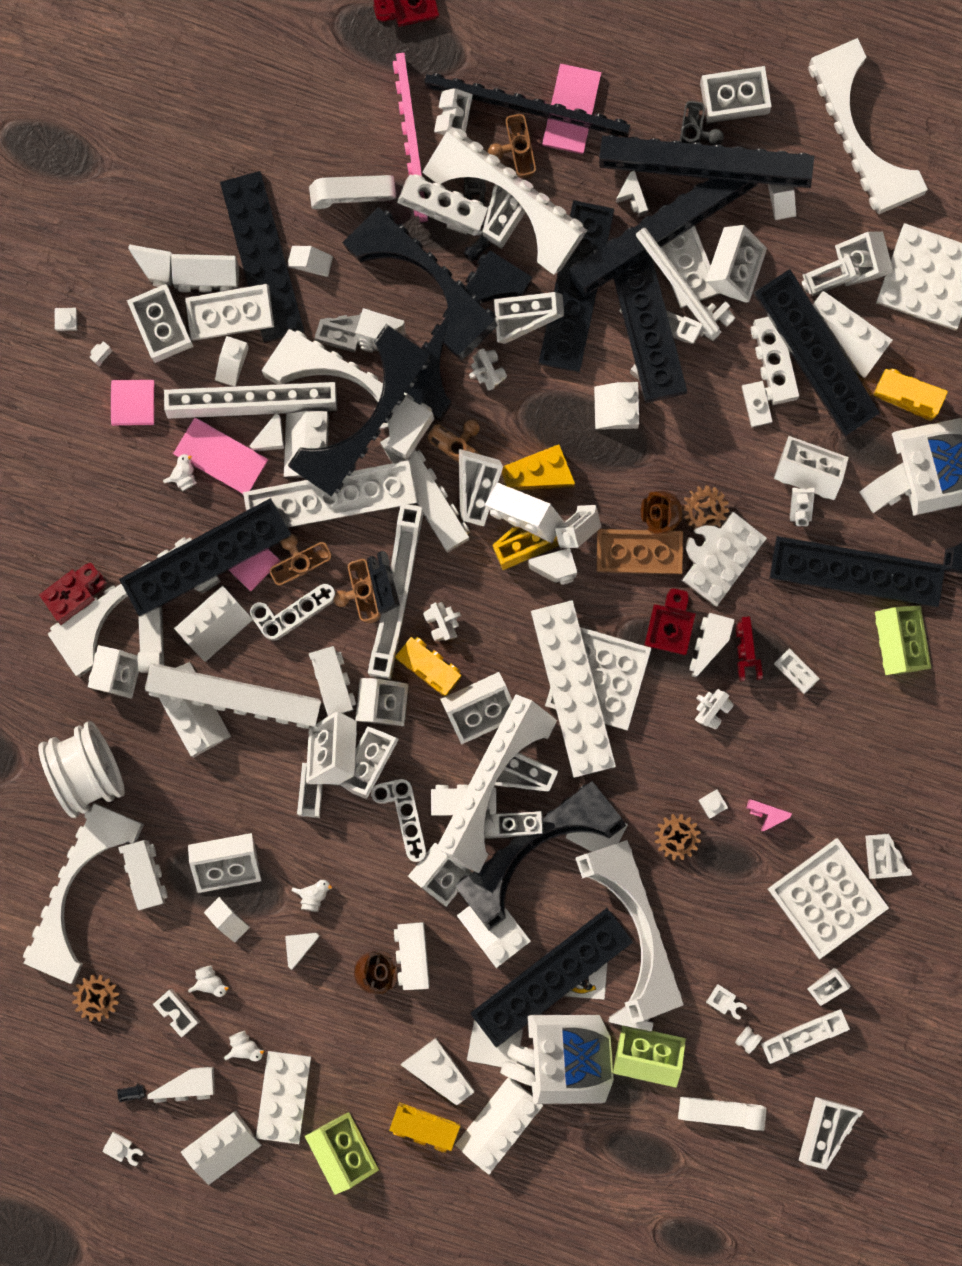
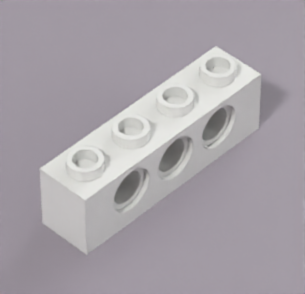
M416 174L408 176L397 202L473 236L480 231L488 210L487 207L483 206L482 202L478 200L471 201L464 198V195L459 192H450L441 184H432L425 181L424 177ZM419 192H426L428 194V199L422 198ZM439 200H445L448 207H442ZM458 208L465 209L467 216L461 215Z
M769 317L754 320L751 334L758 344L755 350L758 360L761 359L763 365L760 371L762 379L766 380L768 388H765L767 400H771L772 405L797 400L799 393L786 344ZM764 336H772L774 343L771 345L766 344L763 339ZM776 356L779 359V364L772 365L768 358ZM776 376L782 377L784 384L781 386L776 385L773 378Z

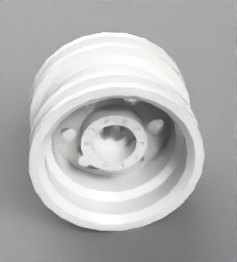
M92 721L85 722L84 727L80 725L75 727L74 736L61 742L58 738L52 737L48 743L41 742L39 744V756L48 782L60 805L71 818L78 817L80 812L82 814L89 811V803L101 797L107 802H111L115 799V796L118 798L124 796V784L117 763L106 740Z

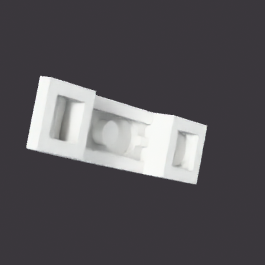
M666 311L673 338L694 344L704 325L688 317H680Z
M840 1009L779 1034L761 1043L771 1064L790 1056L794 1052L850 1029Z

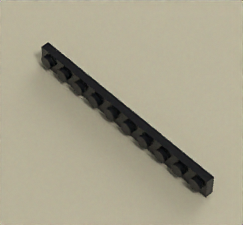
M438 73L426 74L424 81L428 89L440 92L458 89L473 94L472 100L620 137L629 138L631 125L622 119H615L614 121L607 119L602 114H595L594 116L587 114L582 109L570 110L566 109V106L555 103L550 105L546 104V101L535 98L530 100L526 99L522 94L514 93L510 95L498 88L490 90L478 83H473V85L466 84L465 81L458 78L449 80Z

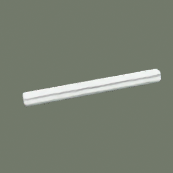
M642 228L636 233L637 238L699 322L704 325L703 327L709 335L715 334L719 330V326L648 230Z

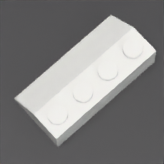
M822 291L813 306L854 372L865 379L892 339Z
M190 662L176 667L177 669L195 672ZM163 694L162 697H159L191 757H196L231 737L216 709L212 708L213 705L205 703L204 706H197L191 704L192 700L183 699V702L171 700V696Z
M508 1077L455 1145L487 1174H490L543 1107V1104H533V1095L515 1080Z

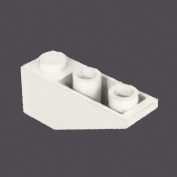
M709 613L707 618L703 617L700 629L704 630L702 638L697 639L695 650L698 651L697 658H692L689 669L693 671L692 677H697L729 641L734 619Z
M541 811L485 815L484 839L543 834Z
M214 1067L192 1068L149 1093L148 1099H154V1103L167 1102V1098L175 1097V1101H186L188 1096H197V1100L210 1099V1095L215 1094Z

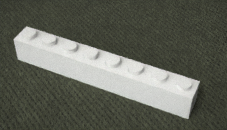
M335 382L164 390V410L168 419L282 414L302 411H337V391Z
M150 663L145 690L149 691V695L154 697H162L163 694L171 696V700L183 702V699L192 700L191 704L204 706L206 703L213 705L212 708L216 710L234 709L233 713L239 715H246L247 712L255 714L254 717L263 720L272 717L276 718V722L288 724L291 721L297 723L296 726L309 729V726L315 727L321 704L319 699L154 663Z

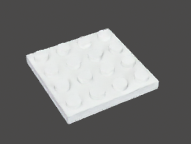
M904 223L891 258L893 273L885 275L876 304L956 331L962 317V243Z
M580 627L604 723L628 730L651 648ZM550 688L545 707L556 710Z
M838 838L834 839L768 888V891L818 959H821L889 909Z

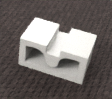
M458 89L442 91L439 108L443 109L442 115L437 116L434 132L445 135L447 131L454 128L466 132L473 94Z
M173 989L168 990L153 1004L163 1017L171 1016L174 1021L170 1025L181 1037L185 1036L200 1022Z

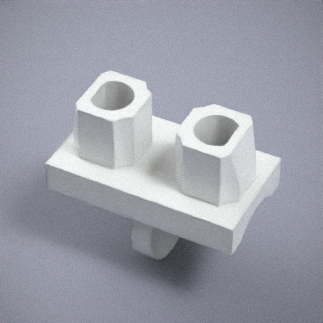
M726 301L714 314L712 311L716 306L713 303L708 307L704 306L715 322L720 320L726 327L735 320L734 315L729 310L730 305ZM702 327L699 335L701 337L705 335L714 341L721 334V331L718 330L715 334L709 335L705 328Z
M481 349L472 357L475 363L471 364L473 372L469 374L470 379L477 378L480 384L485 383L488 391L493 390L500 382L507 378L503 368L494 370L492 366L493 363L498 361L495 350L485 351V349Z
M792 488L790 521H795L796 526H808L809 521H812L814 488L806 490L803 488Z
M443 602L430 605L431 608L424 612L423 615L427 623L437 621L439 628L431 631L434 641H447L457 638L454 628L459 626L457 618L461 617V613H454L451 607L445 608Z
M719 689L714 694L708 692L705 697L698 695L696 699L700 704L696 709L700 713L695 720L706 727L709 726L717 729L722 720L716 716V713L719 709L724 713H728L734 706L728 698L729 695Z

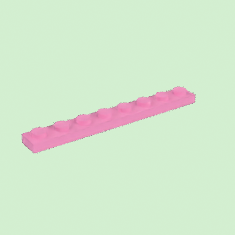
M404 53L396 54L397 61H393L394 74L399 73L396 89L397 94L402 95V102L398 103L400 115L404 114L405 122H401L403 135L408 137V142L404 143L406 155H410L411 163H407L409 175L416 174L422 176ZM420 191V196L425 199L424 191ZM414 210L415 217L419 216L420 223L428 222L427 215Z

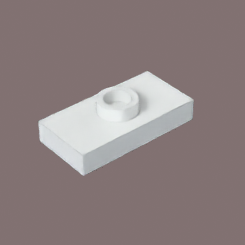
M763 381L742 385L751 428L772 423Z
M790 648L774 663L803 694L819 680V677Z

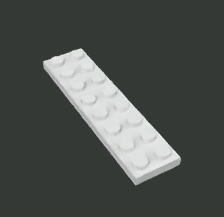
M409 460L356 470L350 476L346 475L342 481L344 483L342 489L338 494L334 492L332 497L308 480L243 492L246 511L271 498L287 528L399 507L401 503L410 505L418 502Z
M573 600L531 611L573 777L616 767Z

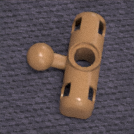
M523 114L508 116L506 118V127L510 144L503 146L498 143L492 144L488 148V153L501 159L504 154L512 152L517 176L522 179L532 177L536 172V165L525 116ZM522 123H525V130H524V131H522V128H521V124H522ZM518 143H523L526 145V149L519 151L515 146ZM531 163H533V165H534V170H533L532 172H531V170H530V165H529V164H531Z
M468 420L464 423V432L460 438L440 424L435 425L427 436L429 443L458 464L459 454H455L451 450V445L455 443L460 444L462 450L481 455L466 443L470 437L476 436L480 431L479 423L475 420ZM433 437L440 442L438 445L431 441Z
M291 534V537L282 541L281 545L284 549L289 550L292 557L274 565L270 569V575L275 584L282 586L329 562L332 555L324 542H320L299 552L297 537ZM320 545L322 549L314 553L313 548ZM300 559H304L307 562V566L302 570H298L295 567L296 562ZM282 565L284 569L276 572L274 568Z
M365 559L352 561L348 564V571L353 590L349 592L337 591L333 602L338 607H345L350 600L355 598L359 618L365 623L377 622L381 618V613L378 612L368 563ZM351 571H357L359 579L353 578ZM369 587L368 594L362 596V591ZM361 611L367 612L368 619L362 617Z

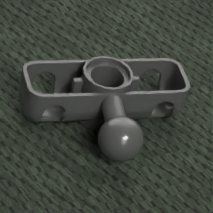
M688 101L686 103L680 142L688 144L700 143V139L708 140L711 145H720L724 140L722 131L718 129H713L710 132L702 131L705 105L703 103ZM686 108L689 109L688 117L685 116ZM699 110L703 111L701 119H698ZM687 129H694L696 131L694 139H688L685 136Z

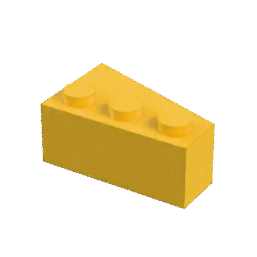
M890 368V370L885 369L882 373L873 396L932 421L938 415L948 391L921 382L916 378L907 377L898 370Z
M560 445L503 466L501 472L505 486L514 490L571 488L575 486Z
M515 526L493 544V549L502 570H506L558 547L559 543L557 535L553 543H550Z
M410 637L395 658L442 696H448L462 677L459 674L461 671L454 665H447L443 662L444 658L435 650L430 652L426 649L427 644L417 637L414 640Z
M399 1102L389 1131L402 1138H405V1136L412 1138L414 1142L421 1145H426V1143L434 1145V1149L446 1153L447 1150L452 1151L460 1124Z

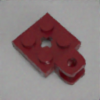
M374 0L373 5L377 21L384 22L396 19L398 27L439 18V13L435 0H419L420 2L416 6L409 4L410 0Z
M87 563L76 572L73 569L40 593L39 596L56 621L63 625L95 600L93 596L106 586L107 581L92 563ZM88 571H92L89 576H86ZM99 579V583L93 585L94 581ZM67 594H69V598L67 600L63 599Z
M672 588L666 595L664 606L653 605L644 646L682 655L687 654L696 613L686 611L688 603L687 591ZM674 595L680 596V602L674 601ZM669 624H673L676 632L668 636L667 632L664 631V626L668 627Z
M750 616L741 617L737 625H735L736 638L740 637V644L737 646L738 658L742 659L741 662L737 663L740 682L746 681L744 668L755 667L757 680H762L761 659L755 660Z

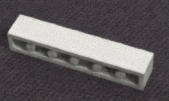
M390 436L380 442L392 463L406 461L389 451L387 443L390 440ZM414 449L408 460L411 463L417 505L423 508L425 518L448 553L468 541L469 536L467 534L470 531L464 522L460 523L456 516L459 513L453 504L449 506L445 499L448 495L442 486L438 488L434 480L437 477L431 468L427 470L423 462L426 459L421 451L418 450L416 452Z

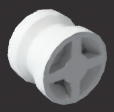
M748 1026L735 1043L738 1046H743L745 1051L750 1054L762 1037L759 1034L755 1035Z

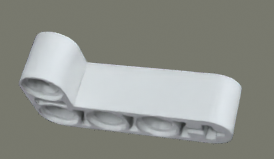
M391 175L316 179L309 186L312 209H325L333 203L389 201L396 198L394 176Z
M322 584L275 616L264 603L254 604L251 607L250 615L263 635L268 640L276 641L332 604L335 591L331 585ZM323 590H325L326 592L331 591V592L329 593L330 598H329V599H326L325 597L321 598V599L319 600V602L321 603V605L318 606V604H317L316 600L313 598V596L316 595V597H317V599H318V598H320V597L323 595V594H322V591H323ZM306 601H311L314 604L310 612H305L302 609ZM258 608L266 609V615L263 618H256L255 612ZM289 613L296 615V620L292 624L285 622V616ZM271 625L278 627V633L275 636L267 634V629Z
M162 606L139 617L140 652H138V669L141 673L149 672L150 663L164 666Z
M399 779L374 786L371 796L375 802L384 804L395 801L406 854L411 861H421L426 855V847L411 784L407 780ZM405 783L408 786V792L405 795H399L396 792L398 784ZM379 788H384L387 791V797L383 800H378L375 796V792ZM410 804L413 807V812L410 816L402 815L401 808L403 805ZM409 825L417 827L418 833L415 837H408L406 835V828ZM420 838L421 843L416 844L418 849H422V853L419 854L420 858L416 859L415 855L410 854L414 850L413 844L408 845L407 841H415Z
M680 1097L678 1119L740 1126L746 1129L764 1131L767 1108L755 1104Z

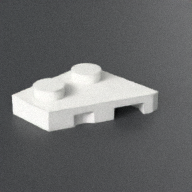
M889 834L865 836L869 879L912 875L911 870L903 862L899 850L894 847V842Z

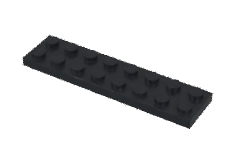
M261 171L221 181V189L248 287L263 284L269 285L274 327L260 329L263 342L268 343L283 339L289 329L294 332L298 330L305 333Z
M573 200L570 217L580 221L587 232L563 269L557 274L554 292L563 296L564 316L546 325L538 365L580 373L597 289L584 297L571 281L569 269L575 262L586 259L592 251L600 250L606 245L614 208Z
M649 255L613 278L645 403L687 394L653 259Z
M791 269L753 292L843 437L880 414Z
M269 498L125 575L119 581L139 617H142L291 537V533L272 499Z
M776 536L769 579L938 608L945 571L942 570V564Z
M605 908L470 1012V1014L497 1048L528 1024V1016L540 1015L632 944L633 941L609 909Z

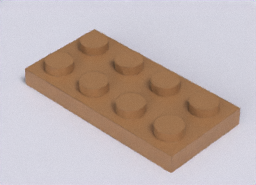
M599 529L597 531L596 572L682 575L683 531H670L660 534H654L649 530Z

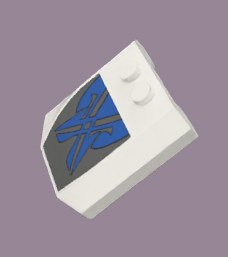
M962 418L892 433L897 454L901 453L911 488L912 494L908 496L913 515L961 506Z
M600 1015L528 1016L529 1038H533L536 1076V1081L532 1082L533 1104L605 1103L613 1083L611 1037Z

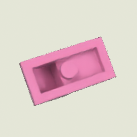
M749 800L746 807L751 810L750 814L761 818L763 814L766 815L761 832L789 819L792 814L754 800Z

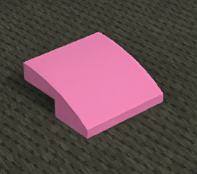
M154 380L111 381L112 426L154 425Z
M267 549L229 571L245 587L252 591L270 572L271 567L278 564L280 560Z

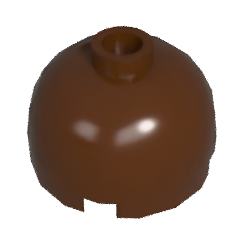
M668 491L650 492L641 504V519L647 523L649 527L647 529L654 534L670 532L682 520L683 509L681 502L674 494Z
M380 950L363 954L354 967V977L357 985L366 993L384 994L388 989H392L397 980V966H393L391 960L393 957L386 951Z

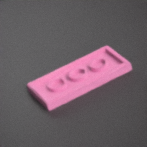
M560 64L551 105L558 103L566 106V109H582L587 114L592 115L601 72ZM548 119L542 146L583 155L589 129Z
M197 418L193 419L173 453L177 457L182 454L192 456L191 464L194 467L242 494L243 492L251 491L268 462L267 458Z

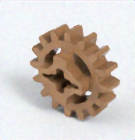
M708 485L705 486L704 490L698 486L696 493L690 491L691 497L684 498L687 505H682L683 510L687 511L683 513V517L688 519L686 521L688 525H693L694 529L704 525H717L721 527L719 521L727 520L724 513L729 512V509L725 507L729 503L726 499H723L725 495L722 492L718 493L716 487L710 490ZM716 499H717L718 504H719V509H718V510L715 508V505H716V503H717V502H716ZM700 507H702V508H703V507H704V508L709 507V508L711 509V511H710V510H705V509L702 511V509H701ZM693 508L696 510L695 518L693 517L692 513Z
M672 814L670 821L666 817L663 818L665 824H657L660 832H654L656 836H659V839L655 840L654 843H660L661 845L657 850H665L664 857L671 854L672 860H675L677 856L684 860V854L691 857L690 850L697 851L698 848L695 846V843L701 842L700 839L696 838V835H699L701 832L694 830L697 823L691 825L690 817L683 820V814H680L678 819ZM679 823L686 825L690 831L682 830ZM671 825L670 833L667 836H663L665 829ZM675 831H678V834H687L686 837L680 839V843H677L676 840H668V838L675 835ZM692 838L690 845L684 850V843L687 839ZM670 843L674 845L676 852L667 848L665 844Z
M91 975L90 981L86 977L83 978L84 984L76 985L79 992H73L77 999L72 1001V1003L79 1005L75 1011L82 1010L81 1017L85 1018L88 1015L91 1022L95 1017H97L98 1022L102 1021V1015L107 1019L110 1018L109 1011L115 1013L117 1010L113 1006L120 1004V1001L115 1000V997L120 995V992H114L117 984L111 986V978L104 981L103 975H99L98 979H96L95 975ZM93 984H101L105 986V988L97 989ZM84 990L87 993L85 1001L82 1000ZM93 992L95 995H101L99 998L100 1003L92 1001V998H94ZM110 995V1003L107 1007L106 999ZM95 1007L99 1013L91 1012L88 1008Z

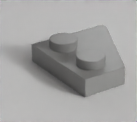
M361 313L356 316L347 317V315H343L337 318L320 319L314 341L355 353L358 345L355 332Z

